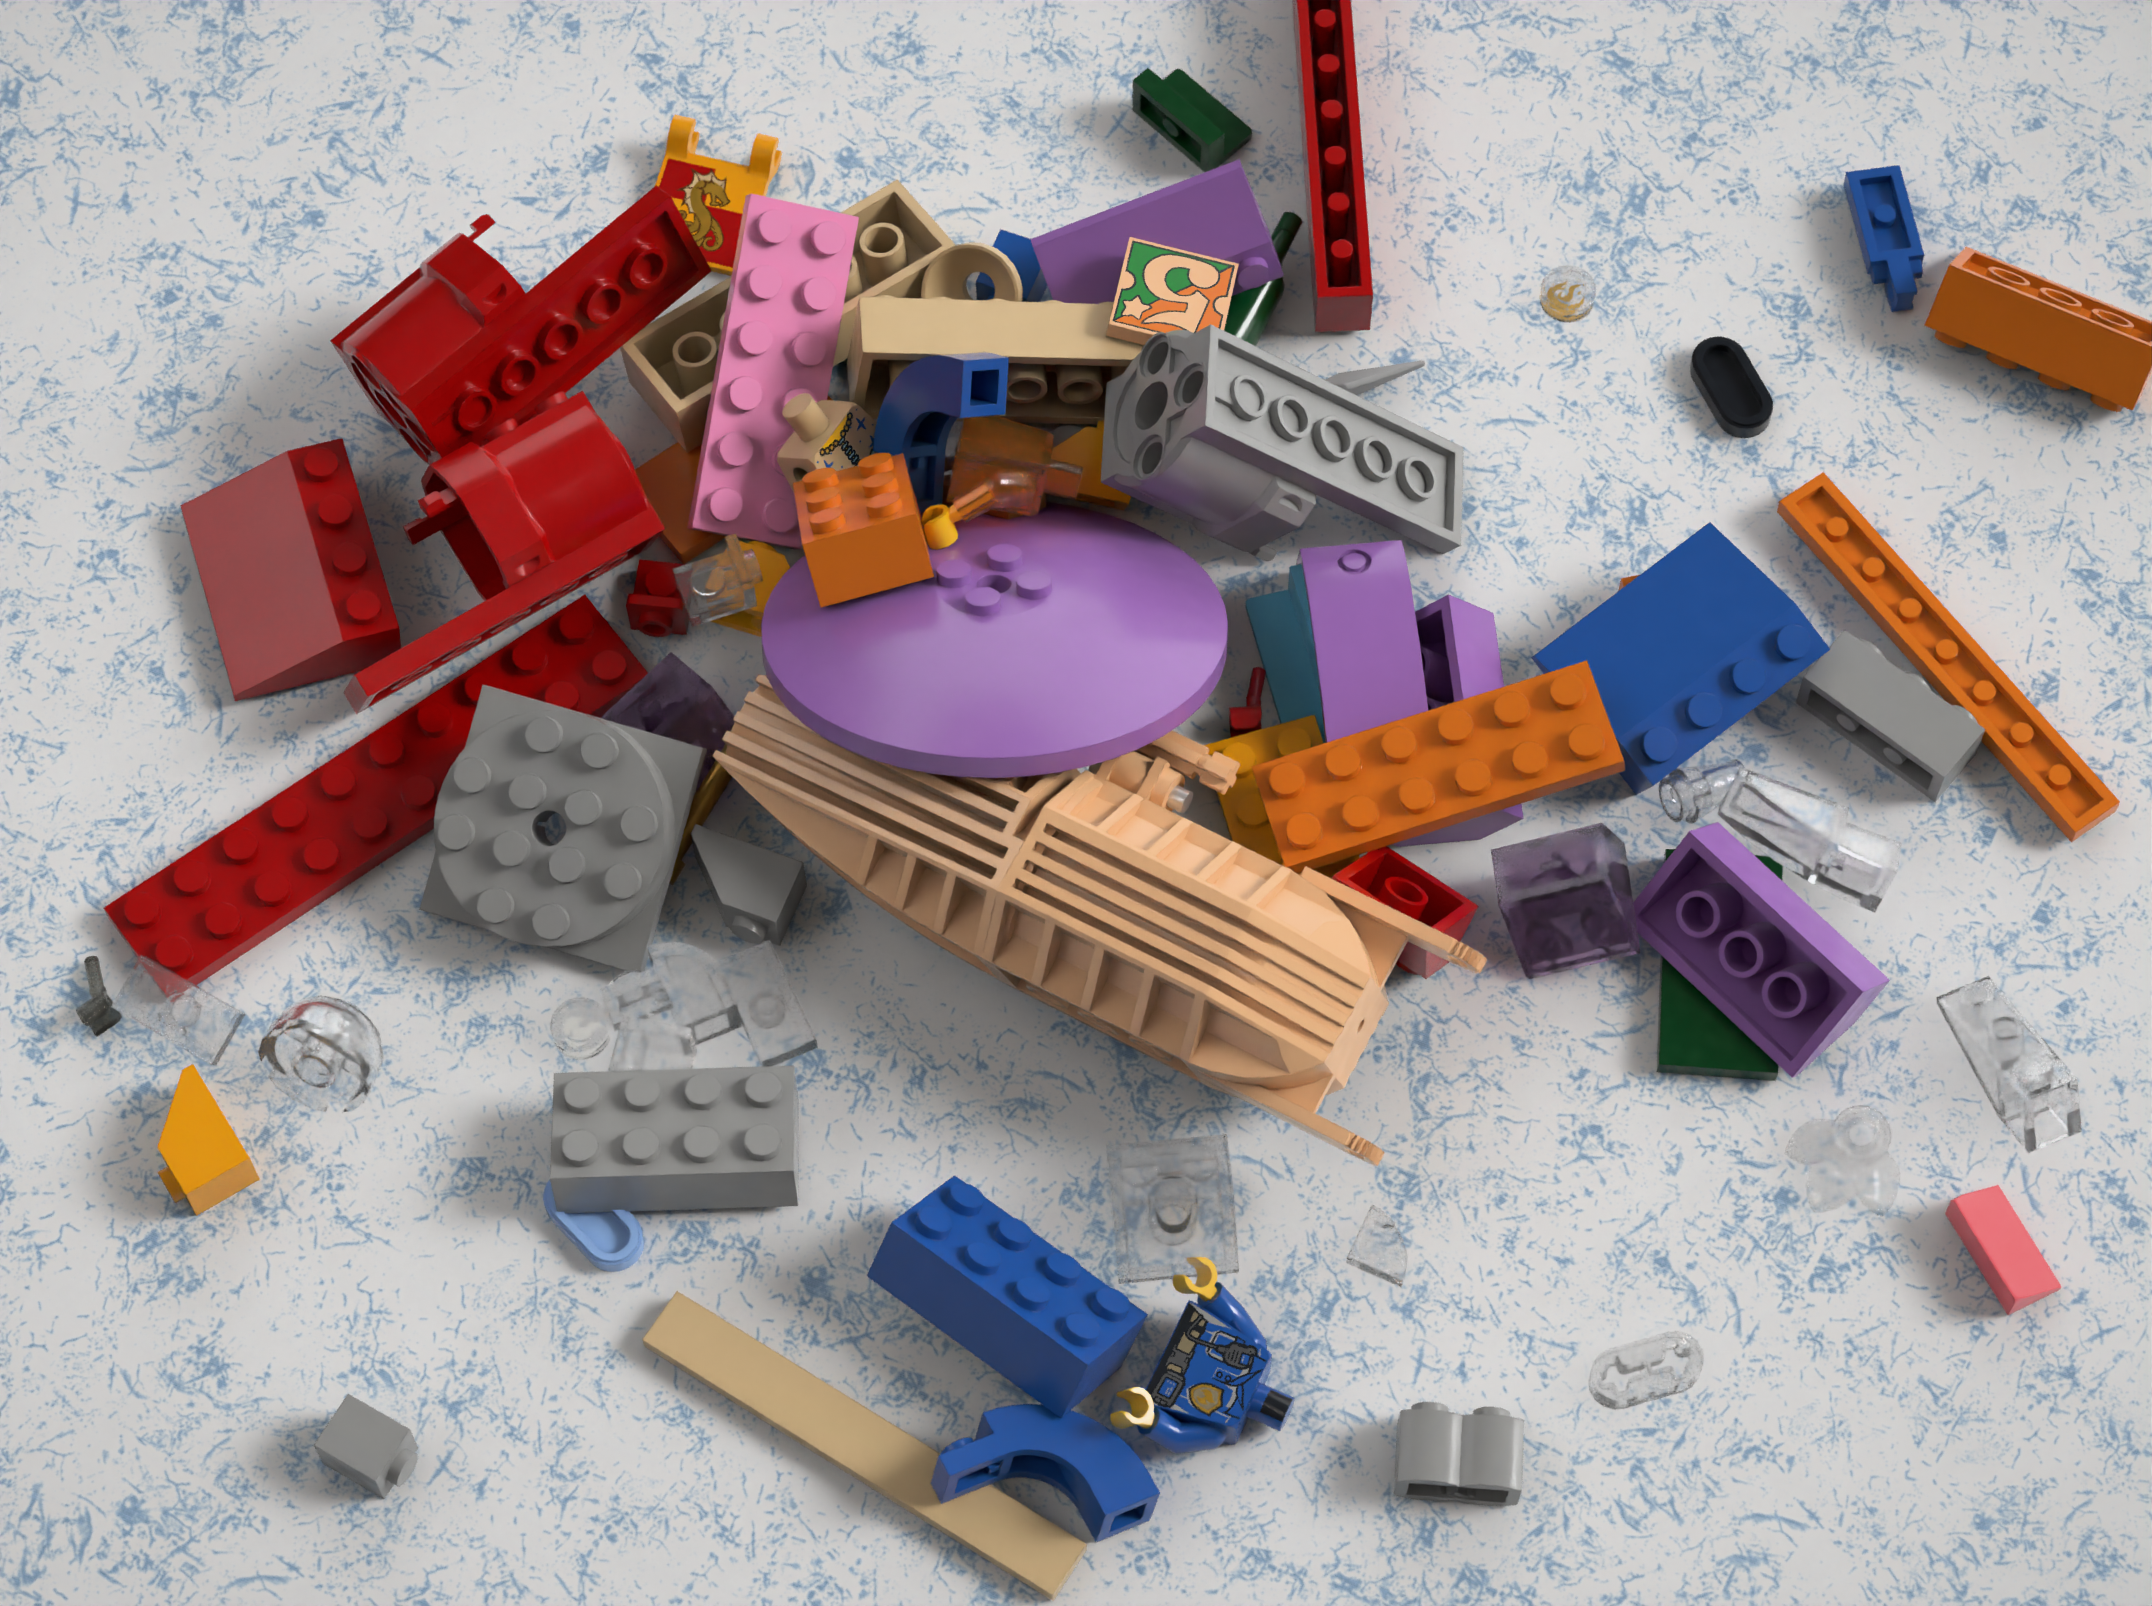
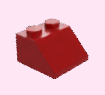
M1388 846L1369 851L1332 877L1333 880L1453 937L1459 942L1479 907ZM1407 942L1396 965L1408 973L1420 975L1427 979L1448 964L1449 961Z

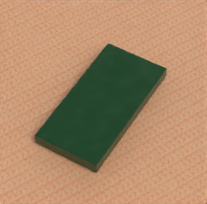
M1675 849L1665 850L1664 863ZM1755 855L1782 880L1783 857ZM1660 955L1657 1072L1776 1081L1778 1064Z

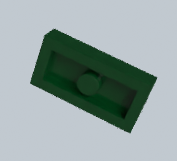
M1147 68L1133 80V112L1203 172L1219 167L1252 138V129L1181 69H1175L1162 80L1152 70Z

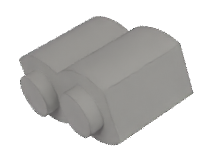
M1419 1402L1413 1404L1411 1409L1400 1410L1396 1433L1394 1495L1427 1501L1457 1500L1490 1506L1517 1505L1522 1492L1524 1420L1510 1417L1509 1411L1499 1407H1480L1475 1409L1473 1414L1460 1415L1448 1412V1407L1441 1403Z

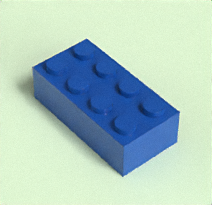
M955 1175L891 1222L867 1274V1277L1060 1418L1064 1417L1122 1367L1148 1316L1147 1313L1131 1303L1122 1292L1106 1285L1081 1267L1073 1257L1056 1249L1034 1233L1026 1223L1013 1218L984 1197L976 1187L965 1183Z

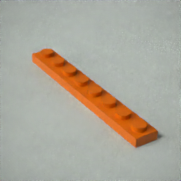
M1824 472L1779 501L1777 513L1941 697L1950 705H1958L1965 708L1975 717L1978 724L1985 729L1981 740L1982 743L2071 842L2116 812L2120 801Z

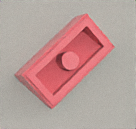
M1999 1185L1963 1194L1950 1201L1945 1214L2007 1315L2061 1289L2060 1283Z

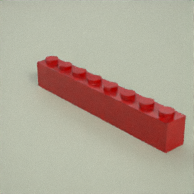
M1292 0L1315 332L1370 330L1373 286L1351 0Z

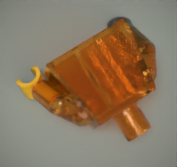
M996 415L964 418L958 444L955 447V455L945 457L944 473L952 470L946 502L953 503V505L950 507L943 504L928 507L922 515L923 532L929 547L938 550L950 546L958 539V532L954 522L963 519L968 523L989 510L1027 516L1037 515L1043 492L1075 500L1083 466L1051 459L1054 436L1050 432Z

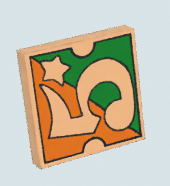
M1129 237L1106 336L1145 345L1149 338L1159 332L1187 330L1196 333L1210 324L1224 331L1239 264Z

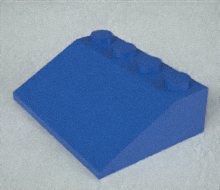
M1709 522L1531 658L1543 674L1586 660L1588 661L1624 758L1625 771L1619 772V774L1635 795L1657 784L1827 653L1830 648L1796 603Z

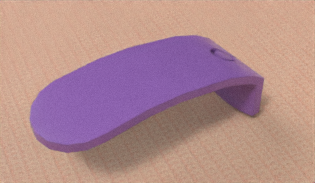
M1402 540L1301 548L1296 565L1301 564L1308 600L1325 742L1327 743L1428 711L1413 595Z

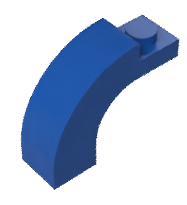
M987 352L928 356L906 367L890 386L876 422L873 451L890 453L891 456L904 454L920 513L930 506L942 504L946 444L955 421L958 418L1005 415L1009 357Z
M1042 1404L1010 1405L983 1412L975 1440L970 1437L962 1438L944 1448L940 1455H938L930 1483L939 1501L943 1504L1004 1479L1031 1478L1043 1481L1059 1489L1073 1502L1096 1543L1150 1521L1160 1495V1491L1141 1459L1117 1434L1094 1419L1070 1410L1064 1417L1060 1418Z

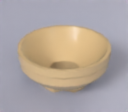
M968 242L956 244L942 251L932 260L926 269L922 281L921 296L925 299L947 297L957 300H973L967 291V279L974 272L985 273L993 280L995 285L993 299L1022 301L1023 288L1015 265L1005 254L995 247L984 243Z

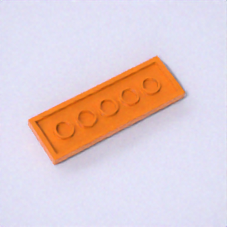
M1586 660L1251 767L1283 866L1299 874L1302 873L1305 866L1311 869L1322 867L1625 771V762L1588 661Z

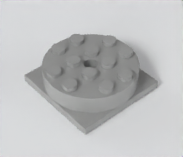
M482 685L465 749L458 755L450 767L438 795L434 817L436 852L419 910L490 930L518 943L543 946L635 974H644L707 749L491 686ZM558 813L565 821L566 833L563 839L554 845L547 839L545 827L537 824L538 822H547L548 818Z

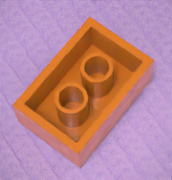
M890 453L872 454L861 459L857 466L836 471L834 468H820L807 473L802 478V481L793 483L802 546L821 608L934 577L926 537L923 532L922 519L903 453L891 456Z

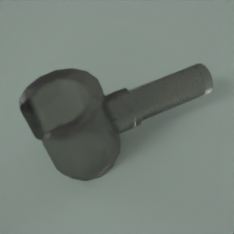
M89 956L85 958L84 964L89 984V993L92 998L76 1008V1012L83 1024L90 1026L94 1035L98 1037L121 1020L122 1015L116 1004L107 994L103 983L99 958L97 956Z

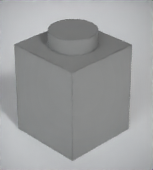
M347 1394L314 1443V1447L324 1465L385 1499L393 1485L400 1487L406 1482L418 1460V1455L415 1453L418 1446L409 1428L350 1394Z

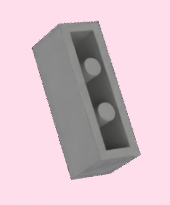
M1844 630L1830 645V650L1821 656L1803 676L1796 703L1936 802L1976 755L1985 729L1978 724L1975 717L1968 710L1958 705H1950L1933 693L1929 685L1920 676L1912 672L1902 671L1885 659L1880 649L1873 643L1865 639H1857Z

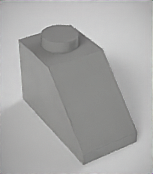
M695 824L691 832L695 858L726 927L730 928L737 937L747 942L760 944L765 940L780 946L807 887L804 863Z

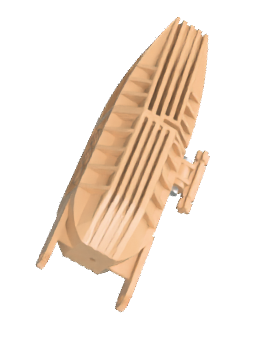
M758 674L755 681L760 686L754 692L749 691L744 699V706L741 711H737L733 718L735 723L731 732L727 730L722 738L727 744L726 754L715 750L713 757L783 827L844 880L925 938L988 975L1212 1089L1240 1098L1342 1151L1356 1156L1358 1159L1378 1166L1385 1152L1364 1138L1317 1115L1316 1112L1326 1095L1344 1089L1351 1072L1354 1071L1360 1055L1364 1052L1371 1035H1373L1378 1026L1381 1016H1383L1389 1005L1385 983L1407 942L1453 964L1459 965L1466 970L1468 969L1479 974L1487 961L1484 955L1474 950V948L1457 941L1455 938L1305 866L1301 875L1291 869L1173 813V809L1182 814L1185 813L1193 799V792L1184 788L1185 776L1194 780L1195 776L1198 775L1201 777L1199 779L1201 784L1225 794L1228 787H1233L1237 779L1235 774L1240 767L1239 762L1216 751L1213 756L1209 755L1208 747L1174 731H1170L1163 737L1140 749L1108 761L1090 765L1088 771L1085 770L1082 773L1078 769L1051 774L1006 778L957 777L930 774L869 759L823 738L804 725L785 707L775 694L767 675Z

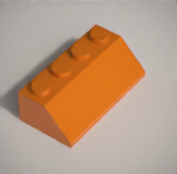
M1967 246L1949 264L1924 326L1936 330L1934 336L1943 343L1957 348H1965L1968 343L1988 351L1986 358L1999 366L2017 369L2018 365H2022L2039 372L2038 379L2046 385L2065 391L2069 390L2070 386L2090 393V400L2094 404L2115 412H2121L2123 407L2133 411L2152 373V321Z

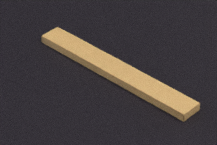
M676 1291L642 1339L644 1347L1054 1601L1087 1551L1086 1543L992 1485L985 1486L941 1504L930 1484L938 1455H940L939 1452Z

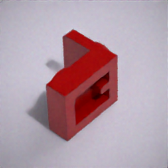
M639 559L633 594H628L626 602L631 630H639L643 634L652 637H666L670 634L687 635L697 579L695 565Z

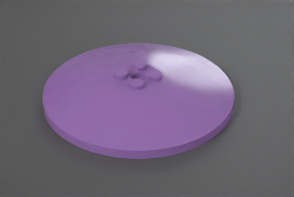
M1046 502V507L1040 511L1009 520L971 512L964 516L963 519L954 522L958 532V539L953 544L936 550L931 549L927 543L934 577L822 608L820 607L806 556L804 555L782 576L772 590L764 608L761 623L762 658L767 678L775 694L785 707L804 725L842 748L869 759L904 769L957 777L1006 778L1058 773L1108 761L1140 749L1181 725L1202 706L1222 676L1227 659L1228 620L1225 604L1210 576L1192 557L1158 534L1132 522L1109 514L1052 502Z

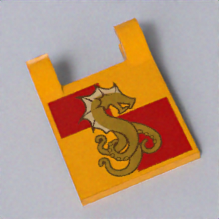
M675 114L669 128L666 152L655 186L657 185L671 196L712 272L732 276L745 197L749 194L766 196L769 184L778 171L782 157L781 151L777 150L779 139L757 133L751 151L749 166L697 155L694 153L700 135L699 132L694 131L696 120Z

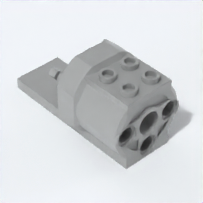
M1211 324L1196 333L1187 330H1173L1154 334L1148 339L1125 372L1107 383L1100 482L1191 523L1203 534L1241 551L1249 552L1265 561H1271L1278 551L1266 546V544L1300 528L1316 505V495L1442 554L1461 546L1464 447Z

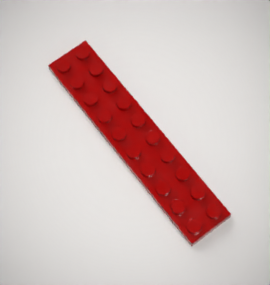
M584 594L105 906L103 909L107 917L171 1003L434 829L438 795L450 767L458 755L465 749L482 685L599 718L604 717L651 686L650 674L588 597Z

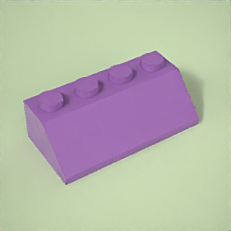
M1240 159L1031 239L1053 300L1063 303L1099 304L1102 302H1114L1129 237L1239 264L1232 296L1284 276L1268 227Z
M1449 594L1415 612L1428 710L1504 687L1493 612ZM1522 804L1392 845L1402 847L1480 840L1524 819Z
M1719 822L1689 831L1621 917L1792 1078L1798 1076L1845 1033L1890 981Z

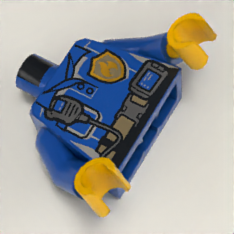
M1187 1257V1262L1197 1272L1195 1284L1183 1274L1174 1275L1172 1283L1174 1288L1182 1294H1197V1303L1191 1300L1188 1301L1146 1389L1133 1387L1116 1393L1119 1398L1128 1401L1132 1411L1131 1414L1126 1411L1111 1413V1424L1120 1429L1137 1425L1140 1434L1176 1454L1212 1450L1218 1448L1222 1443L1236 1445L1249 1418L1280 1432L1289 1417L1295 1398L1265 1385L1271 1371L1272 1354L1267 1350L1266 1339L1244 1307L1221 1283L1216 1282L1217 1270L1213 1262L1206 1257Z

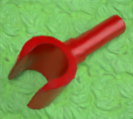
M1254 667L1252 669L1246 706L1229 707L1231 737L1262 729L1261 695L1266 670L1261 667Z

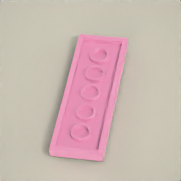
M756 194L746 195L688 529L749 541H759L795 550L801 549L802 541L795 495L777 462L778 451L794 432V429L784 418L782 411L788 401L802 393L810 394L816 403L821 400H827L859 217Z

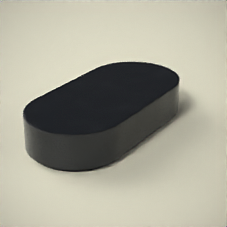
M1711 337L1700 342L1692 354L1690 374L1717 423L1726 433L1734 437L1751 438L1761 434L1770 423L1773 400L1746 352L1737 342L1726 337Z

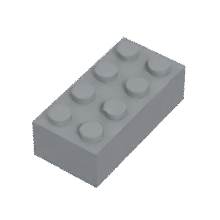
M794 1066L554 1073L550 1182L557 1212L592 1213L613 1212L612 1210L655 1211L798 1206L799 1100Z

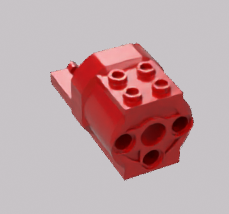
M656 185L526 293L501 263L473 242L496 223L489 214L481 215L470 224L471 229L474 231L467 237L463 233H457L424 260L417 270L343 329L330 342L376 412L391 424L424 462L430 465L470 442L480 445L487 440L485 435L495 427L515 418L518 425H521L536 413L534 408L538 404L561 391H564V393L568 392L712 272L669 194Z
M561 391L538 404L534 408L536 413L526 420L527 422L518 425L515 418L510 419L489 431L485 435L487 440L482 444L477 445L470 442L428 466L421 478L425 497L418 500L420 508L427 516L422 519L420 517L403 526V529L412 545L441 531L484 602L356 673L343 692L356 715L646 551L665 530L644 493L626 449L597 415L583 391L570 398H567L564 391Z

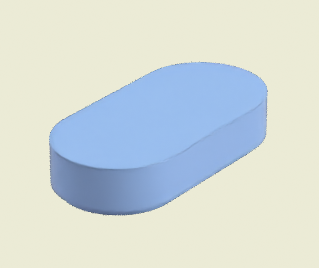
M550 1180L548 1181L544 1189L543 1201L549 1218L594 1266L604 1271L617 1272L631 1267L639 1259L644 1248V1236L638 1220L629 1211L557 1212Z

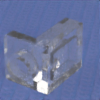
M736 533L725 537L726 552L673 568L674 580L692 627L757 606L754 584L763 582L760 567L753 549L742 551Z

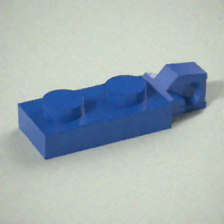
M1900 165L1846 172L1843 185L1867 274H1870L1873 285L1884 283L1885 294L1891 312L1911 310L1914 308V295H1917L1918 292L1915 279L1922 278L1923 274L1922 262L1924 251Z

